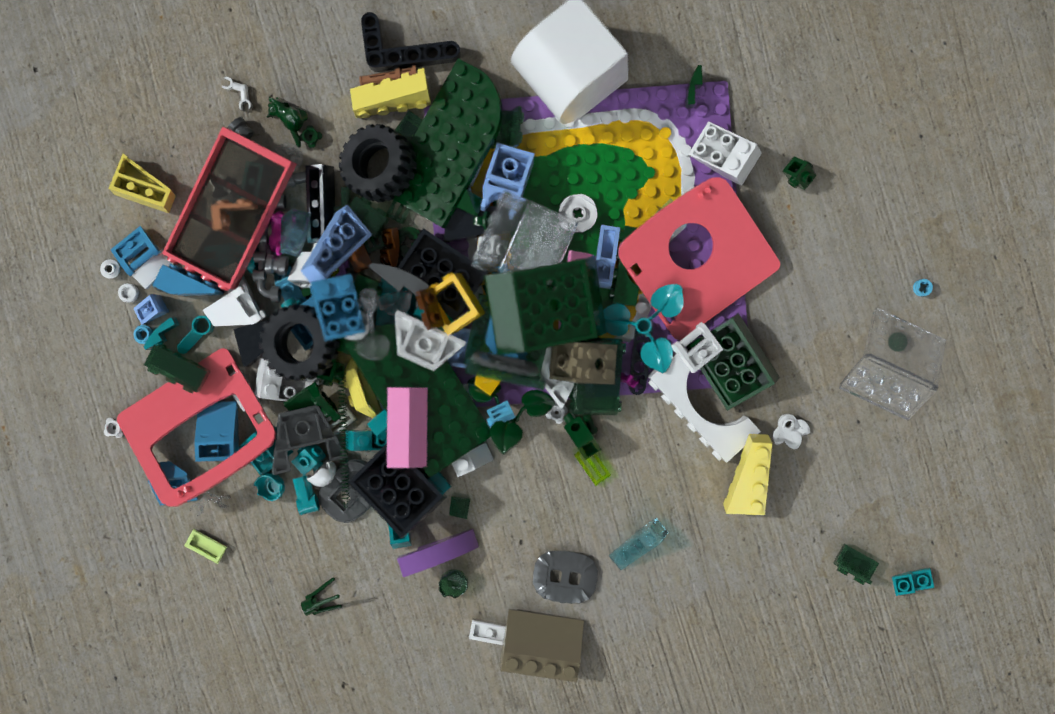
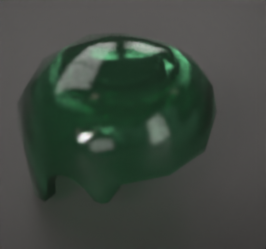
M448 570L439 579L438 590L443 597L450 596L456 599L468 589V578L460 570Z

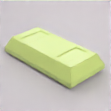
M195 529L192 530L184 545L217 564L227 549V546Z

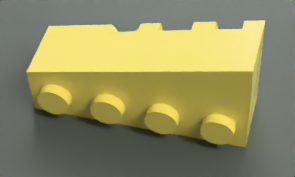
M424 68L418 69L417 74L410 75L409 72L401 74V78L396 80L391 78L383 79L378 85L372 82L351 88L352 107L356 118L365 119L371 115H387L389 112H405L412 108L424 109L430 106L429 86Z

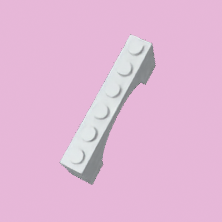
M673 352L672 362L667 371L660 373L654 369L647 376L650 379L648 383L655 391L658 389L663 394L661 398L668 405L671 403L676 408L674 412L680 419L684 417L689 422L687 427L693 433L696 431L701 436L699 440L706 447L710 446L714 450L712 452L714 457L718 461L722 459L727 463L745 446L749 434H759L761 431L744 415L736 421L724 424L709 422L702 418L694 410L688 398L687 378L690 370L680 356Z

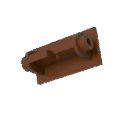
M434 287L416 292L417 296L415 298H417L419 309H424V313H421L423 326L427 330L444 326Z

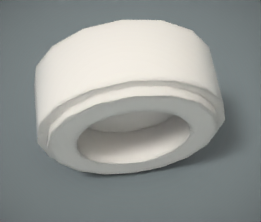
M123 284L118 290V296L123 302L131 303L137 300L139 290L133 284Z

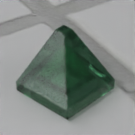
M451 496L449 515L467 519L470 499Z

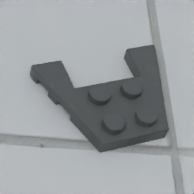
M313 405L278 413L272 475L291 471L287 451L325 442L329 461L347 457V455L340 456L346 453L340 452L344 450L340 449L342 447L339 444V440L329 427L330 425L319 406Z

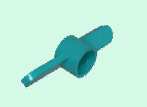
M197 316L194 318L192 330L177 345L179 353H187L203 335H209L213 332L215 326L212 325L207 316ZM204 318L208 321L209 328L206 332L202 333L198 329V322Z

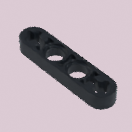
M635 326L629 374L632 376L633 374L637 376L644 375V379L639 378V384L642 385V389H638V392H635V388L629 385L628 389L632 394L640 395L646 389L648 366L641 359V354L637 352L636 346L640 342L647 343L651 342L649 337L648 341L643 339L637 340V336L641 337L642 334L636 330ZM639 361L645 365V369L641 373L634 370V364Z

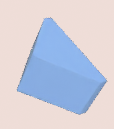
M156 294L149 295L133 308L141 325L169 313L161 295Z

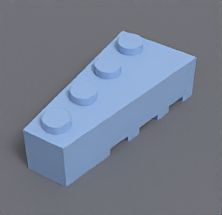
M348 204L335 212L301 269V272L310 283L326 279L372 236Z

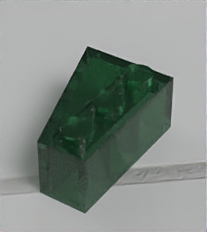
M163 343L154 344L143 364L148 367L147 371L155 375L162 374L165 376L166 381L172 384L177 382L183 385L182 389L189 393L199 392L210 370L191 359L189 360L181 356L182 354L177 351L169 350L167 345Z

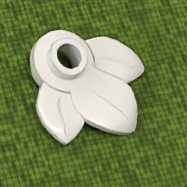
M784 414L779 418L778 427L773 432L774 443L779 445L785 442L790 448L798 449L802 442V436L809 434L810 428L804 420L796 419L791 414ZM790 421V425L786 427V423Z

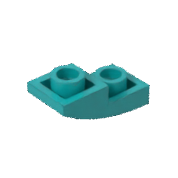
M930 568L892 576L896 596L934 588Z

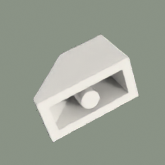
M483 443L454 461L452 465L457 477H460L494 459L487 443Z

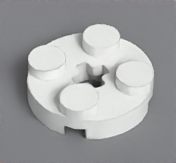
M584 194L572 195L565 198L561 203L559 220L568 231L583 233L589 230L596 222L597 208L590 197ZM580 208L582 210L581 213L583 214V217H578L576 219L574 217L575 214L573 213V210H578Z

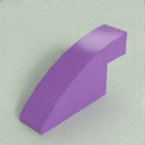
M471 529L420 546L416 551L398 556L397 560L403 577L466 554L478 548L479 545L474 530Z

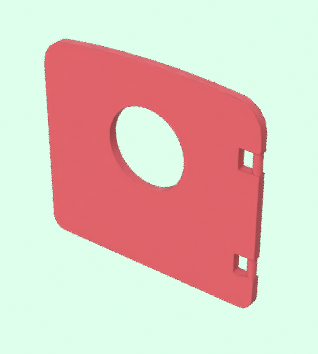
M720 177L707 179L669 203L623 240L618 249L620 261L650 305L651 297L657 289L670 284L682 286L684 305L682 311L673 317L675 320L669 323L661 312L658 314L670 334L677 340H682L696 329V325L700 322L705 324L780 268L779 259L730 184ZM688 223L700 224L706 228L713 242L712 253L709 259L695 269L679 267L674 263L669 254V241L672 234L677 228ZM635 263L642 271L638 275L631 268Z

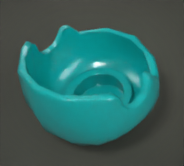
M272 472L260 475L254 482V486L258 489L257 495L268 501H275L281 498L285 491L283 479L278 474L272 475Z

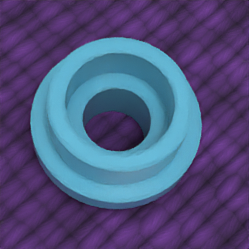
M140 325L134 330V339L140 344H145L153 330L147 325ZM143 331L147 333L145 338L141 336Z

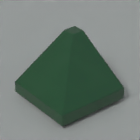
M465 190L457 207L477 217L482 198Z

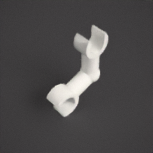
M224 77L230 81V85L228 87L222 86V88L241 92L240 110L243 111L245 103H248L249 109L252 110L253 105L249 101L248 86L234 82L229 77Z

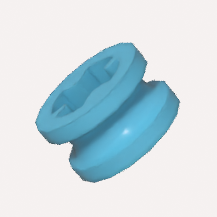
M927 279L917 280L913 285V291L917 296H927L933 290L932 283ZM920 283H922V285L926 284L927 287L925 288V293L924 291H919V288L921 287Z

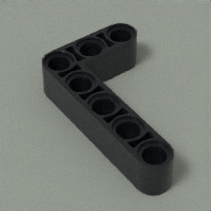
M367 12L361 18L366 62L374 72L395 70L398 67L401 69L411 68L413 65L422 67L454 63L461 56L460 47L454 41L384 49L381 24L377 15L373 12ZM369 20L376 21L372 27L366 26V23ZM374 38L378 40V43L375 46L369 45V41ZM455 48L457 52L455 55L450 56L447 54V50ZM432 50L438 52L434 58L428 57V53ZM411 53L419 54L416 60H410L409 56ZM393 55L400 57L399 61L395 63L390 62V58ZM373 58H380L379 64H371Z

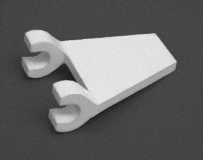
M246 283L203 310L213 326L255 324L267 315L262 309L253 316H250L238 297L250 290Z

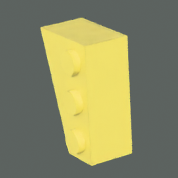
M122 154L108 189L116 196L170 213L176 197L172 190L129 159L125 154Z

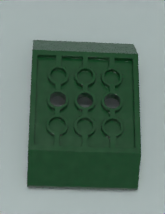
M595 256L484 276L497 355L528 352L596 338L607 333ZM548 280L554 282V288L551 291L546 287ZM553 299L557 302V308L554 311L549 306ZM556 319H558L561 324L558 330H555L553 328V322Z

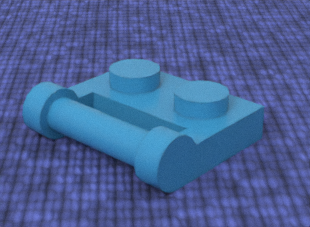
M141 226L111 249L129 276H132L135 270L152 256H157L161 252ZM148 246L149 250L129 265L128 262Z

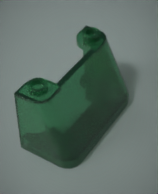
M604 337L577 341L578 343L617 345L614 384L574 382L572 398L575 400L570 402L569 412L577 415L617 416L618 412H621L622 401L619 400L622 356L626 353V343H623V339ZM599 359L595 361L596 369L600 367Z

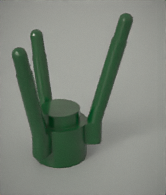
M334 577L311 594L305 596L306 600L301 602V608L306 616L342 608L341 604L321 608V605L338 599L340 597L339 594L321 601L317 597L314 598L315 595L335 580Z

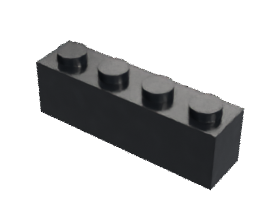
M324 164L305 165L308 243L312 244L319 241L335 214L334 166Z

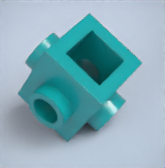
M317 444L301 447L297 451L299 455L291 462L305 476L312 469L314 472L323 465L321 461L326 455Z

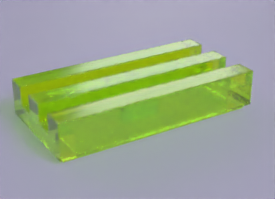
M580 451L574 454L595 486L611 476L597 454L593 456L605 472L603 476L590 458L586 459L598 475L599 479L597 480L580 458Z

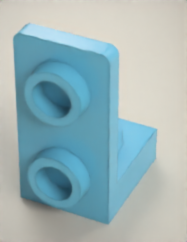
M291 266L288 267L286 276L275 273V285L281 287L282 297L285 301L294 297L296 301L301 300V303L298 304L301 305L307 300V298L303 297L301 288L287 280L292 270Z
M508 401L486 410L490 417L486 419L490 428L496 421L506 422L516 418Z

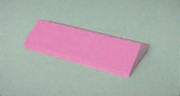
M387 388V467H427V388Z

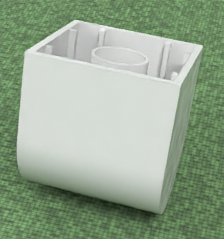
M568 0L540 22L523 38L511 58V63L561 124H567L580 118L628 81L627 52L582 0Z

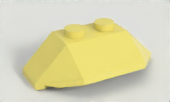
M351 357L344 371L346 378L343 379L346 380L343 384H346L344 386L346 387L345 389L348 388L350 396H348L351 407L354 406L355 410L374 418L383 411L380 401L377 400L375 393Z

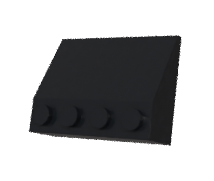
M424 228L398 266L399 269L421 278L430 286L435 283L440 284L444 281L443 277L451 272L453 274L461 273L474 295L484 282V276L489 274V271ZM452 283L436 294L437 301L444 312L457 320L466 308L467 303L456 285Z
M387 444L348 482L401 538L406 536L447 498L444 492L419 467H387Z

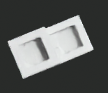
M161 249L157 256L154 255L132 275L145 289H149L154 283L162 264L169 266L171 263L175 265L167 260V256L162 254L164 249Z

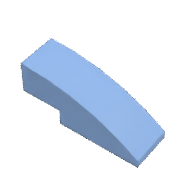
M601 225L595 259L600 288L610 289L612 285L620 233L619 227Z

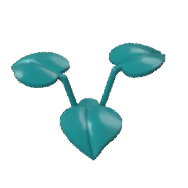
M678 284L663 286L653 293L651 305L658 310L649 318H641L637 322L629 321L631 313L622 304H612L603 310L606 330L611 335H625L629 330L628 324L636 326V330L639 333L646 334L650 338L651 342L645 343L641 349V359L648 367L660 373H665L669 368L673 358V349L671 343L664 337L658 338L655 341L650 333L653 329L652 320L660 312L665 317H674L682 311L684 305L682 286Z

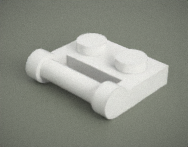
M702 322L696 325V329L681 341H676L672 345L674 352L680 356L691 373L698 371L723 350L710 330ZM699 335H703L704 339L690 351L686 352L684 347Z

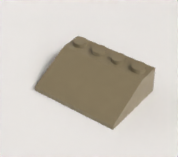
M509 609L499 663L500 670L502 672L577 682L581 660L584 620Z

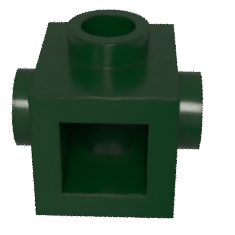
M795 156L782 171L788 178L787 182L789 185L803 190L817 176L812 169L813 165Z
M332 359L334 363L332 367L326 369L324 374L316 377V379L321 381L322 385L330 387L333 384L340 385L338 383L341 380L338 379L344 377H338V375L344 374L337 372L344 371V366H339V360Z

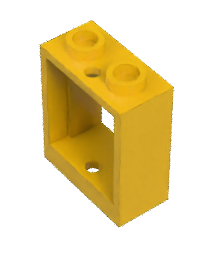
M453 272L444 276V281L440 284L435 283L428 287H434L435 294H438L454 283L470 308L468 313L451 323L438 302L444 323L442 327L447 335L457 333L485 314L462 274H453Z

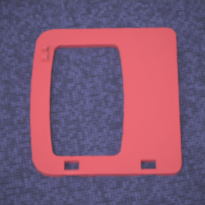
M225 348L212 353L122 411L117 417V422L159 500L169 507H178L229 478L270 448L276 439V431L273 424L264 412L263 407L237 366L233 356ZM231 365L236 372L232 376L227 371V368ZM234 394L237 395L257 430L256 437L206 473L178 488H173L152 451L153 446L168 433L204 409ZM259 413L264 419L260 424H258L254 417Z

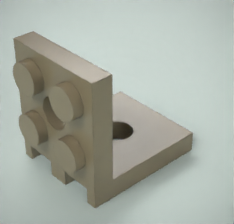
M572 342L552 346L549 379L575 383L614 384L617 345ZM599 359L600 366L596 369L595 361Z

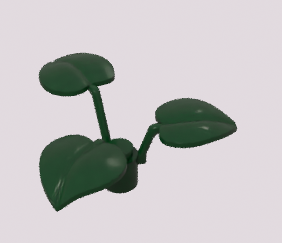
M475 377L467 381L469 393L474 400L489 402L494 397L496 404H500L499 397L496 395L501 391L500 383L490 396L474 385ZM540 390L527 391L521 400L524 406L515 416L516 418L506 422L496 421L492 424L490 428L491 439L503 455L522 440L523 431L516 422L519 421L523 411L526 410L527 414L531 417L545 415L554 407L555 400L552 396Z

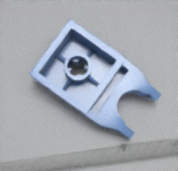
M497 143L483 184L481 211H486L493 201L501 200L508 207L506 218L511 219L513 213L520 206L534 164V153Z

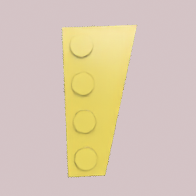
M748 435L741 454L740 463L735 470L734 479L730 484L727 498H725L723 503L726 514L765 515L772 441L769 435Z

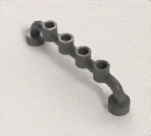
M282 194L276 207L277 209H286L287 199L285 194ZM262 207L261 214L256 215V225H258L266 208ZM269 221L259 242V251H255L253 255L254 262L258 263V270H253L252 278L253 281H257V288L261 295L270 298L271 302H280L282 296L280 286H272L270 290L265 288V281L267 279L265 262L268 255Z

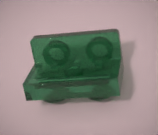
M843 544L833 562L838 567L837 571L846 576L848 573L854 575L853 580L862 585L865 582L870 585L872 584L870 579L879 564L846 544Z

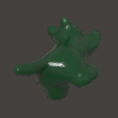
M269 97L268 100L271 103L268 104V115L266 117H278L284 126L291 131L296 146L300 148L301 139L298 131L303 126V123L308 120L306 110L300 107H290L287 101L276 97V99Z

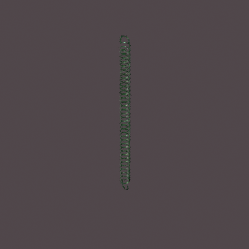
M340 363L339 366H340L342 363ZM342 364L344 366V364ZM344 366V371H345V366ZM340 371L337 373H344V371ZM344 373V375H346V373ZM338 375V377H345V376H344V375ZM345 377V378H346V377ZM342 378V379H345V378ZM338 379V380H342V379ZM343 380V381L346 382V380ZM340 382L338 384H344L345 382ZM346 384L344 386H346ZM338 386L340 388H346L344 386ZM342 389V390H338V391H343V390H346V389ZM344 391L346 393V391ZM340 393L338 395H345V393ZM345 395L344 397H346L347 395ZM338 397V398L346 399V398H344V397ZM346 399V400H347V399ZM342 400V401H338V402H345L346 400ZM345 402V404H347V402ZM340 404L339 406H346V405H345V404ZM346 406V407H347V406ZM344 407V408H346V407ZM339 408V409H344V408ZM344 409V410L347 411V409ZM342 411L339 413H345L346 411ZM347 413L345 415H347ZM339 415V416H342V417H346V418H347V416H345V415ZM344 418V419H339V420H345L346 418ZM345 420L347 422V420ZM341 422L339 424H346V422ZM347 424V425H348V424ZM345 425V426H347V425ZM339 426V427L347 428V427H345V426ZM347 428V429H348V428ZM343 429V430H339V431H346L347 429ZM346 431V433H347L348 431ZM340 433L343 435H347L346 433ZM347 435V436H348V435ZM345 436V437H347V436ZM339 437V438H345V437ZM346 438L348 440V438ZM343 440L340 442H347V440ZM348 442L346 444H348ZM340 444V445H345V446L348 447V445H346V444ZM347 447L340 448V449H347ZM348 449L346 451H348ZM340 451V452L348 453V452H346V451ZM348 454L340 455V456H346V455H348ZM347 456V458H348V456ZM343 458V459H340V460H348V459H347V458ZM348 460V461H349V460ZM346 461V462H348V461ZM340 462V463H346V462ZM346 463V464H348V463ZM348 464V465H349V464ZM348 465L340 466V467H348ZM349 467L347 469H349ZM341 469V470H346V471H348L347 469ZM348 471V472H349V471ZM346 472V473H341V474H347L348 472ZM348 474V476H349V474ZM342 476L341 478H348V476ZM349 478L347 480H349ZM341 480V481H347V480ZM347 481V482H349V481ZM348 483L341 484V485H348ZM347 486V487H349V486ZM341 487V488H347V487ZM347 488V489H349V488ZM349 489V490H350V489ZM349 490L341 491V492H348ZM349 492V493H350V492ZM348 493V494H349V493ZM342 494V496H343V495L349 496V495H348V494ZM349 496V497H350V496ZM347 497V498H341V499H348L349 497ZM348 499V501H350V499ZM347 501V502H348V501ZM344 502V507H345V502ZM347 504V506H348V504ZM345 507V508H347V507Z

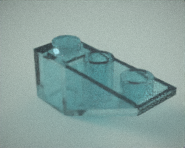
M655 518L609 554V557L622 570L662 543L668 531Z

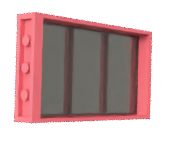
M222 126L162 254L167 256V260L174 264H183L185 270L191 273L198 272L202 274V279L209 282L213 280L219 283L218 287L223 290L236 289L297 163ZM238 199H249V201L258 205V209L226 211L231 219V226H228V231L219 232L213 230L211 205H217L216 201L228 200L229 202L237 203Z

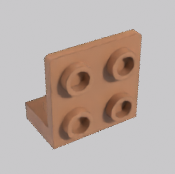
M238 199L237 203H232L228 200L216 201L217 205H211L213 230L219 232L228 231V226H231V219L226 211L258 209V205L249 201V199Z

